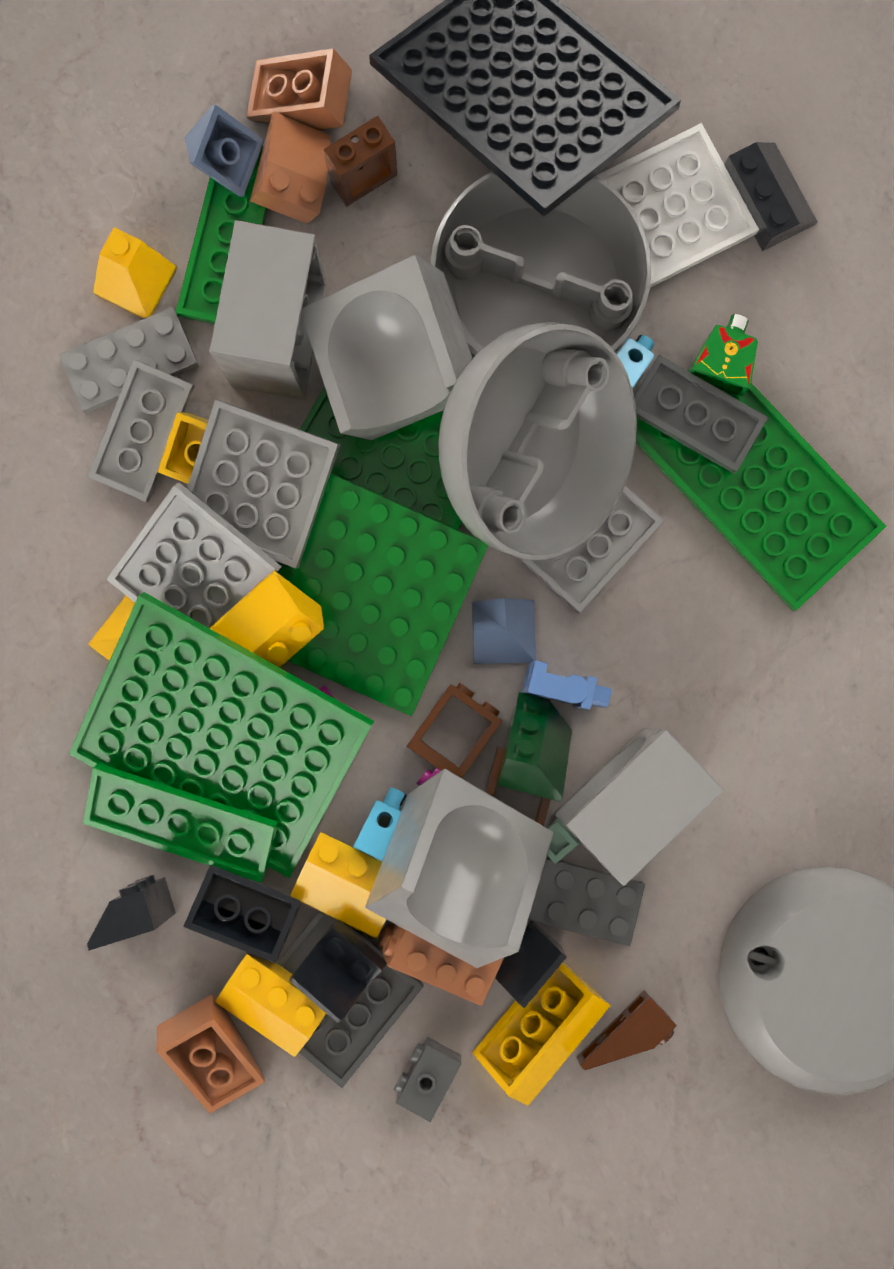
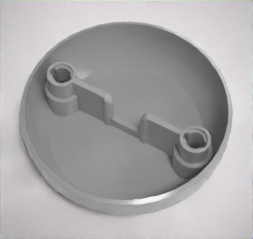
M491 172L466 188L453 202L444 215L432 247L431 265L444 272L472 358L490 342L514 328L527 324L549 322L576 325L590 330L601 337L616 353L637 326L650 290L651 256L642 225L622 195L597 176L593 177L543 217L497 175ZM607 299L613 300V301H615V302H617V303H619V304H616V303H613V302H611V301H608Z
M549 322L523 325L500 335L481 349L468 363L456 380L444 407L440 423L438 454L441 476L447 496L463 524L475 537L490 547L508 555L530 560H540L557 557L573 550L584 543L604 523L624 489L630 473L636 444L637 418L633 389L628 374L617 354L601 337L590 330L576 325Z
M830 866L808 867L792 871L761 887L746 901L730 924L723 941L719 959L718 978L723 1008L729 1024L741 1044L759 1064L772 1074L791 1085L819 1094H858L876 1089L894 1080V888L866 873ZM756 947H761L764 954L752 950Z

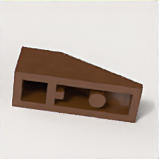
M644 990L577 1056L578 1062L584 1070H588L654 1049L658 1044L663 1045L670 1040L674 1034L673 1029L677 1025Z

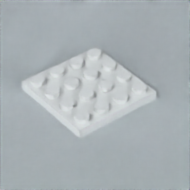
M702 123L596 175L622 195L642 225L651 256L650 288L756 235L759 231Z

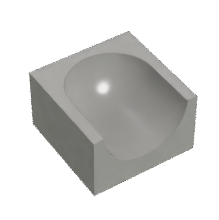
M235 220L210 346V353L232 387L305 400L314 352L301 311L302 308L324 298L327 284L315 234Z
M413 255L302 308L301 311L341 434L374 440L444 410L456 380L473 359L444 272L417 255Z
M642 728L553 814L564 823L567 829L618 882L625 886L724 790L666 729Z
M443 769L408 794L365 908L476 968L519 952L554 832L450 771Z

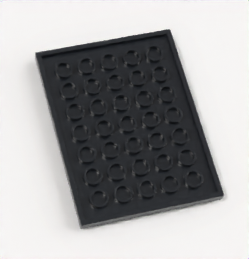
M444 0L369 55L370 65L543 217L679 110L681 100L559 0Z

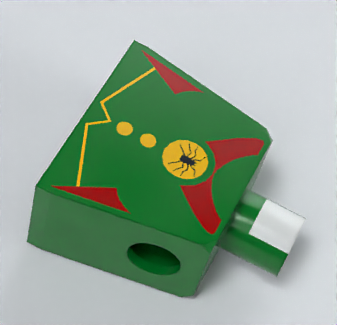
M733 314L729 319L727 327L715 325L688 371L716 388L742 397L751 385L758 340L755 337L745 334L749 320L742 315Z

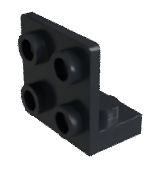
M338 919L322 936L289 980L335 1022L340 1023L365 987L384 969L387 963Z

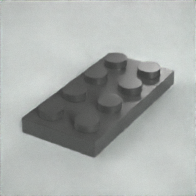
M661 355L657 356L634 395L636 417L733 474L738 471L768 417Z
M546 858L528 920L631 946L645 883L631 879L623 886L609 873L562 861L554 864L550 858Z

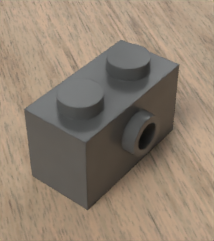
M427 1037L423 1045L420 1043L416 1045L410 1057L413 1065L408 1074L402 1072L394 1090L398 1092L396 1104L431 1122L462 1063L459 1053Z

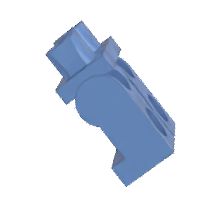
M536 660L528 663L522 693L561 703H573V708L590 710L591 705L608 708L612 689L596 685L598 678L592 676L581 677L579 675L563 677L547 673L548 663Z

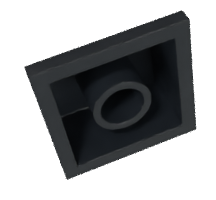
M530 921L526 925L519 952L504 957L495 979L519 1005L525 1008L567 956L555 939L534 921Z

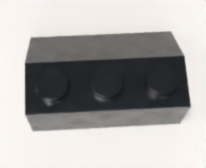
M755 142L728 156L724 165L759 228V231L754 236L762 251L818 223L775 143Z
M210 865L183 927L276 963L300 909L301 900Z
M150 875L120 889V895L109 902L87 943L88 951L153 931L175 915L176 912L166 878L163 877L155 880L154 875Z

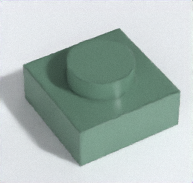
M556 818L546 827L554 832L547 854L554 864L579 845V840L559 818Z

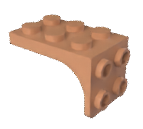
M392 922L389 927H384L378 940V945H380L382 955L388 967L480 1006L483 1005L504 959L502 958L476 968Z

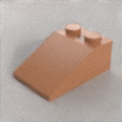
M334 48L256 60L246 117L251 121L270 123L271 115L275 111L316 130L343 127L352 69Z
M273 111L250 202L303 223H310L320 213L327 185L328 169L324 148L330 145L331 136Z
M213 994L157 1026L156 1052L209 1113L216 1111L265 1082L261 1070L227 1011L215 1002L216 998Z

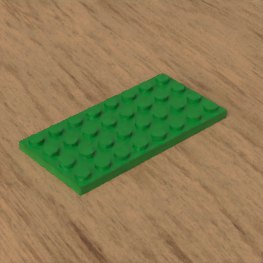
M752 383L742 397L720 389L768 417L741 466L734 474L637 418L636 444L792 611L798 610L887 527Z

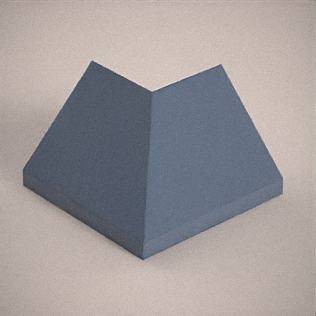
M215 104L207 110L184 137L191 165L237 196L243 197L264 139Z
M501 598L472 602L474 664L529 663L536 660L534 600Z

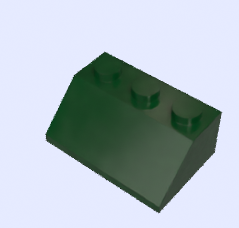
M522 692L518 693L510 718L497 785L561 802L564 793L572 729L550 700Z

